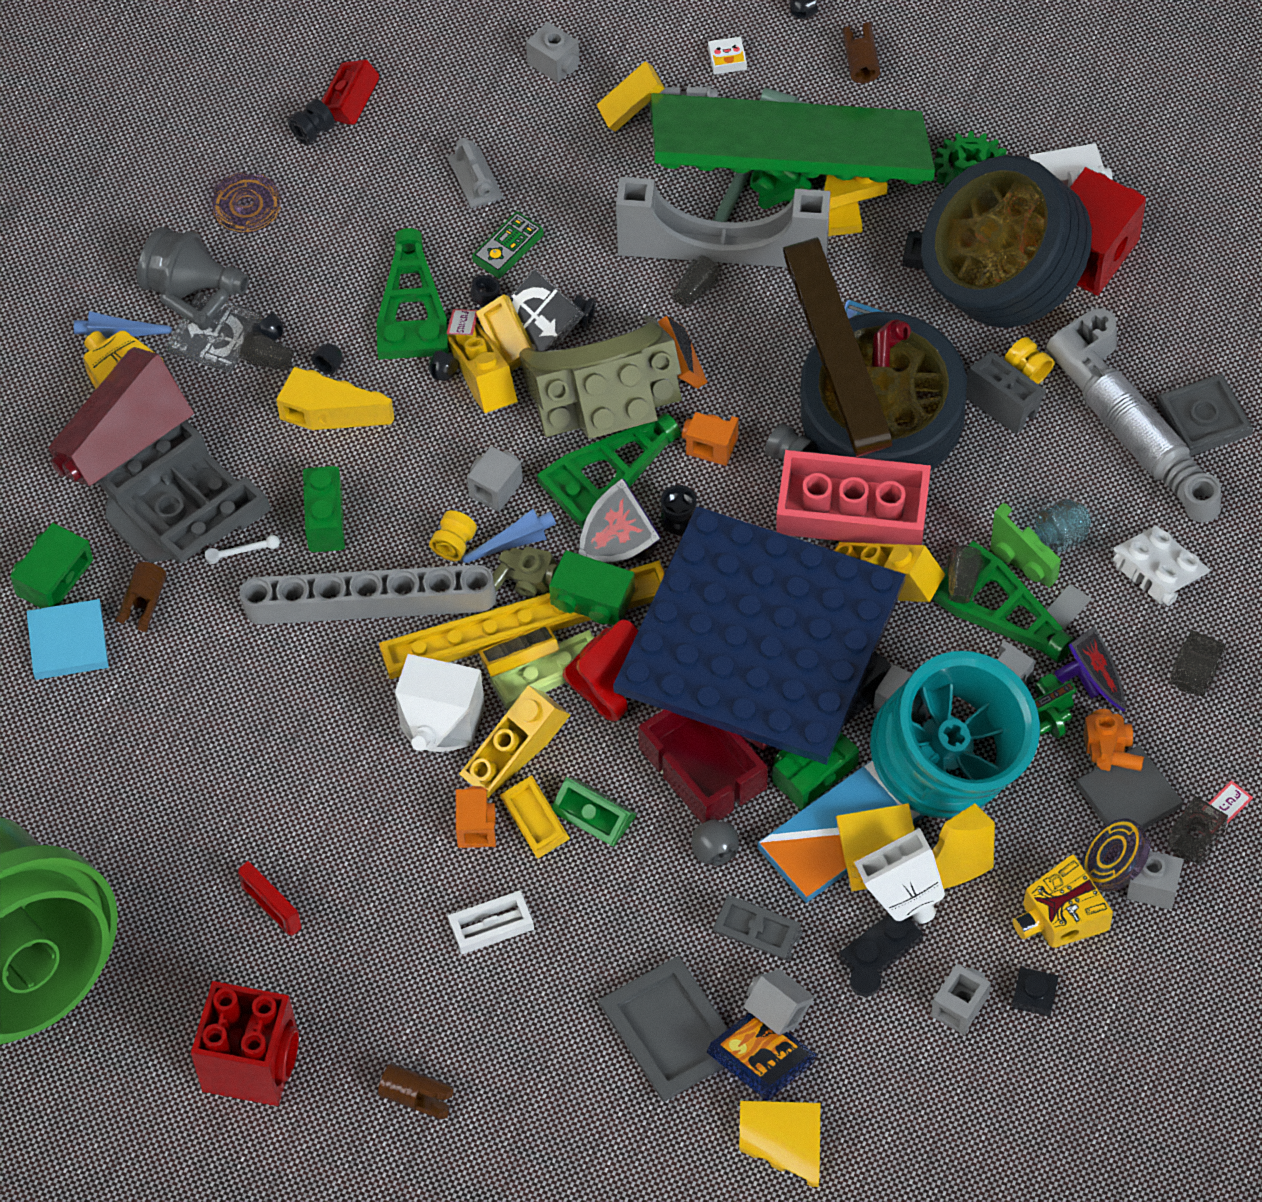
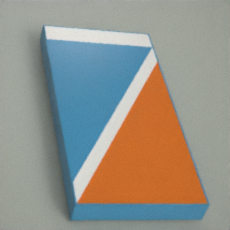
M871 760L759 841L757 848L805 903H808L847 874L836 816L902 805V803L883 785ZM910 809L914 825L924 815Z

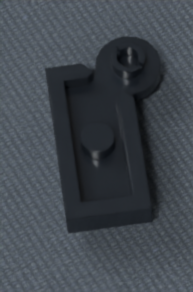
M888 914L839 952L840 961L852 971L850 987L854 993L863 997L876 994L881 985L879 973H882L923 940L924 933L909 918L896 921Z

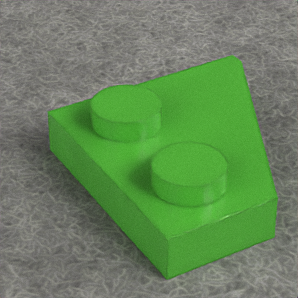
M1003 502L994 512L990 550L1003 562H1010L1022 570L1030 580L1040 582L1050 588L1058 579L1061 559L1048 546L1042 543L1038 535L1029 526L1021 531L1008 518L1012 509Z

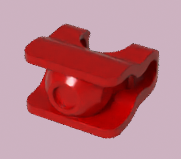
M620 620L612 627L602 630L563 669L565 681L585 698L603 718L609 721H618L628 710L627 700L623 695L614 693L613 684L638 633L637 628L628 620Z

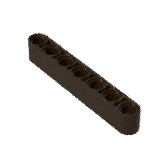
M816 237L783 247V254L791 280L856 457L892 447V439L885 416L819 238Z

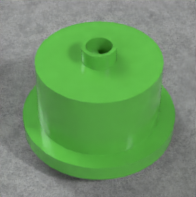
M1 817L0 1045L22 1039L51 1026L81 1002L96 982L107 962L115 940L118 920L117 904L113 891L105 878L89 861L78 853L66 848L40 845L22 826Z

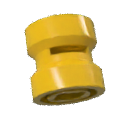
M1029 337L1018 340L1009 349L1004 358L1006 362L1037 384L1048 376L1054 366V360L1047 353H1040L1037 350V345Z
M449 510L443 515L440 521L441 529L435 531L429 541V546L440 557L449 561H459L466 551L465 543L473 538L477 525L464 513Z

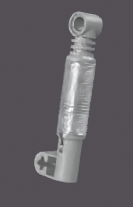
M1102 308L1093 309L1054 334L1046 346V351L1083 391L1082 397L1093 412L1109 427L1112 433L1117 436L1151 476L1157 480H1163L1172 489V492L1185 505L1188 517L1197 522H1209L1215 519L1221 510V485L1218 479L1211 474L1204 473L1197 466L1196 462L1189 456L1190 450L1183 440L1168 426L1121 372L1115 368H1109L1102 360L1110 355L1118 344L1117 324L1113 313ZM1203 495L1210 497L1206 500L1196 499V497Z

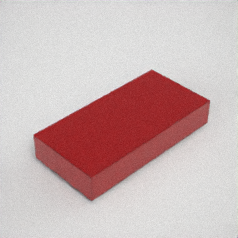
M249 861L238 868L242 889L288 936L292 937L302 927L299 913L291 903Z

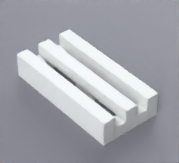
M521 891L447 915L461 955L534 930L533 920ZM518 906V910L500 916H492L484 919L483 922L463 929L460 927V925Z

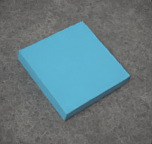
M100 599L26 611L35 680L109 668Z

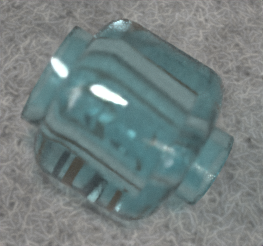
M1064 498L1038 512L1035 533L1042 543L1051 550L1063 552L1087 538L1091 518L1087 509L1081 503Z

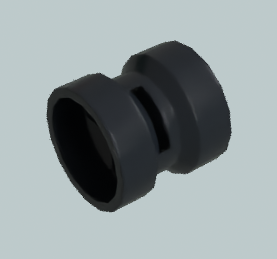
M313 99L306 104L305 111L295 112L287 119L290 130L304 145H310L317 139V135L320 132H328L335 126L332 113L319 99Z
M674 485L662 493L661 524L669 533L675 535L684 534L697 507V498L692 489L683 485Z

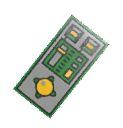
M516 211L472 254L473 262L500 279L544 236L543 228Z

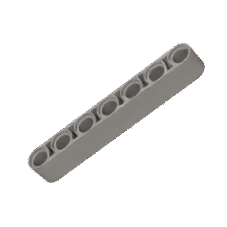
M483 565L255 577L245 581L239 591L246 617L255 624L474 613L489 610L494 606L497 599L492 572ZM476 587H484L481 590H473ZM440 589H447L444 592H436ZM403 591H411L404 595L400 594ZM367 593H374L371 596H363ZM331 595H337L334 598L327 599ZM294 597H301L297 600L290 601ZM258 599H264L261 602L253 603Z

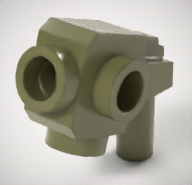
M527 546L524 550L512 548L510 551L504 550L498 557L501 564L492 573L495 590L497 592L506 579H512L516 583L515 590L523 596L533 598L537 592L544 594L549 591V584L559 564L549 551Z

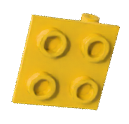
M909 803L836 816L851 892L867 889L854 862L915 831Z

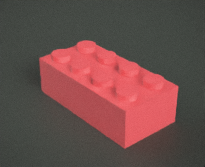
M785 450L777 507L776 532L787 536L842 542L922 545L931 465Z

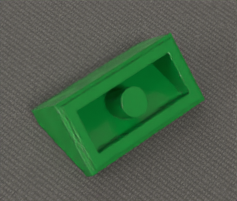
M574 777L565 778L551 806L556 815L612 847L617 844L637 815V812Z

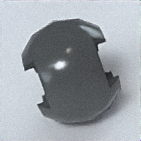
M716 819L709 820L699 825L693 831L691 839L692 852L701 863H712L714 866L724 864L734 858L738 852V833L728 822H718Z

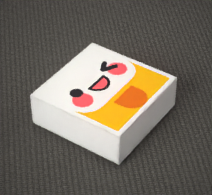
M741 37L708 41L713 74L747 70V61Z

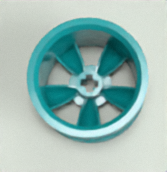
M952 651L940 654L922 664L883 703L876 714L870 736L871 756L875 770L887 790L900 803H909L910 809L919 814L939 819H951L974 803L982 808L996 797L1001 790L1017 779L1033 760L1040 737L1038 710L1030 691L1020 677L997 659L972 651ZM919 694L931 717L923 727L913 722L911 718L913 701L915 696ZM953 695L968 702L977 710L964 723L958 718L951 716ZM994 737L996 745L995 765L972 754L974 750L973 740ZM960 768L966 779L948 774L946 770Z

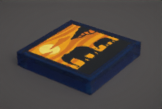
M751 1013L747 1014L712 1041L706 1052L766 1101L813 1065L817 1056L790 1033L776 1034Z

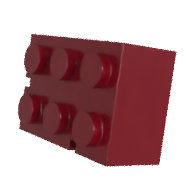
M665 709L638 726L639 749L658 772L663 770V778L702 824L713 819L719 821L734 811V802L742 806L767 789L768 767L741 735Z

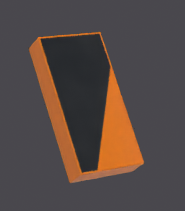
M666 315L658 323L675 341L681 374L677 376L694 388L699 389L707 383V379L686 328Z

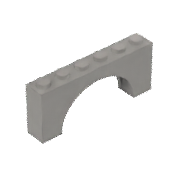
M619 177L616 200L618 255L787 267L783 247L818 237L827 259L830 191L795 189L793 199L780 212L760 220L733 223L698 218L675 208L660 195L655 185V179Z

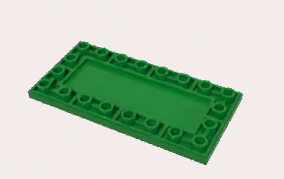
M651 93L650 109L654 163L660 164L665 168L676 169L681 165L695 166L702 171H712L717 167L730 168V170L736 173L763 170L770 175L776 176L783 175L785 172L800 173V175L808 178H815L820 174L834 175L841 180H851L854 177H869L870 180L875 182L901 179L906 183L914 185L934 180L935 168L922 111Z

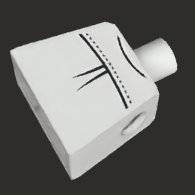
M920 828L854 862L867 889L896 921H902L912 915L917 923L924 924L935 917L936 910L932 904L942 900L945 892L933 852Z

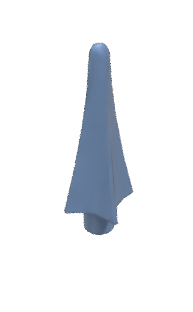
M89 311L88 321L74 320V334L90 335L95 331H100L107 339L119 331H126L133 337L169 334L172 331V328L168 325L132 321Z
M532 509L498 535L462 557V561L468 563L503 550L547 540L544 530L556 525L555 519L550 511L537 517L534 509Z

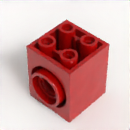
M1085 167L1070 187L1080 197L1086 207L1092 227L1091 251L1086 268L1077 286L1099 296L1140 240L1147 197L1141 195L1133 188H1127L1109 179L1103 173H1097ZM1048 215L1042 226L1040 246L1043 243L1047 229Z
M212 981L191 1049L192 1060L202 1092L279 1107L285 1082L289 1080L295 1066L299 1046V1030L296 1026L290 996Z

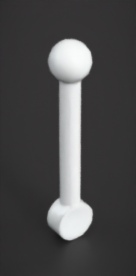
M270 535L263 541L220 551L215 548H209L205 551V559L209 564H215L222 557L265 547L275 549L279 546L280 540L277 536Z

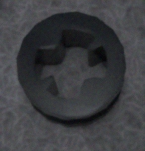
M577 294L573 306L578 311L570 319V324L576 326L577 323H581L583 328L588 329L594 317L596 299L590 297L588 300H585L583 295Z

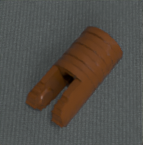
M863 23L862 31L864 38L855 40L850 26L844 27L842 33L851 79L857 83L874 81L880 75V66L872 23Z
M138 562L136 564L115 621L124 624L131 613V606L144 609L138 620L137 630L147 632L167 577V573L163 568L150 562Z
M390 1063L380 1080L378 1096L442 1120L448 1119L449 1105L439 1101V1099L446 1101V1099L452 1098L454 1089L449 1084Z

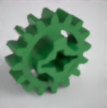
M969 131L967 138H963L962 135L956 133L954 142L945 139L943 148H937L934 168L937 173L936 181L937 183L945 182V189L954 178L967 168L985 159L1006 155L1007 150L1006 148L998 149L999 140L997 139L990 142L986 141V133H983L979 138L974 137L973 131ZM950 161L953 163L952 169L949 165Z

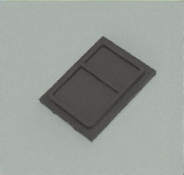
M679 955L598 1000V1004L663 1102L736 1062V1058L734 1056L731 1057V1054L729 1052L726 1053V1050L724 1048L721 1049L719 1045L721 1041L731 1034L729 1033L730 1031Z

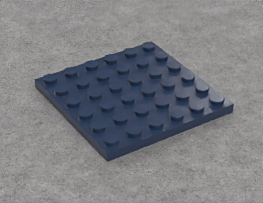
M697 506L613 684L614 693L827 765L904 586L906 574Z

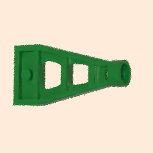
M405 228L395 233V254L376 322L378 360L431 357L435 351L449 354L448 334H446L448 329L447 318L422 250V233L417 229ZM401 274H420L422 288L399 289ZM422 302L428 317L426 320L397 321L396 314L401 303Z
M663 413L657 417V421L626 429L564 455L538 473L537 482L583 529L586 518L596 501L622 478H624L630 488L664 447L681 436V431L675 420L669 414ZM630 442H636L644 452L633 463L626 465L614 451ZM605 460L617 473L606 487L597 489L581 471L585 466Z
M972 541L944 570L945 576L932 600L953 615L1040 650L1057 663L1062 662L1071 652L1068 645L1075 639L1063 631L1059 623L1001 559L975 541ZM988 581L996 582L1008 595V600L998 610L987 609L974 603L972 600ZM1018 605L1026 608L1037 619L1028 629H1022L1006 620ZM1053 635V638L1048 641V637Z

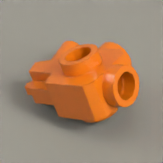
M1108 709L1095 710L1092 714L1085 717L1083 734L1086 752L1090 754L1091 762H1095L1099 769L1110 771L1112 765L1142 771L1144 757L1125 753V747H1132L1133 744L1132 724H1124V719L1121 715L1113 714Z

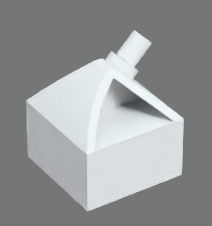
M408 654L395 695L400 728L411 742L412 747L418 751L444 752L473 745L485 708L481 670Z

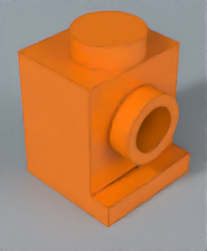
M695 412L692 419H686L681 437L686 440V454L727 466L738 440L739 418L731 416L730 421H726L716 415H705Z
M482 786L456 789V836L458 848L496 847L495 803H488L487 789Z

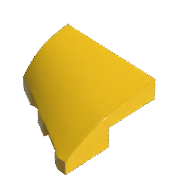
M976 803L944 823L939 834V841L932 849L943 889L970 881L994 868L995 822Z
M740 1101L739 1151L753 1158H763L770 1163L771 1167L781 1172H784L786 1169L806 1179L807 1185L819 1187L821 1103Z

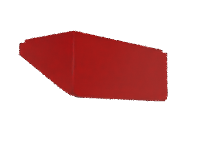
M367 59L341 63L322 99V102L328 107L335 121L349 125L356 124L379 80V74Z

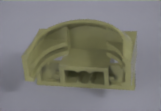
M643 316L647 322L645 325L607 340L554 351H536L531 348H525L519 353L527 391L536 401L545 437L579 428L588 439L657 421L656 407L682 401L677 375L681 374L675 341L654 317Z

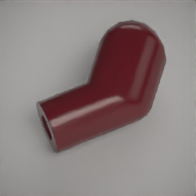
M898 319L891 320L875 332L872 344V367L890 368V349L901 340H906L910 336L911 328L907 322Z

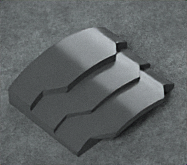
M187 420L97 481L108 495L105 513L106 521L135 552L150 563L170 559L183 563L206 545L212 546L236 528L244 530L271 510L267 496L246 476L237 481L208 454L203 436Z

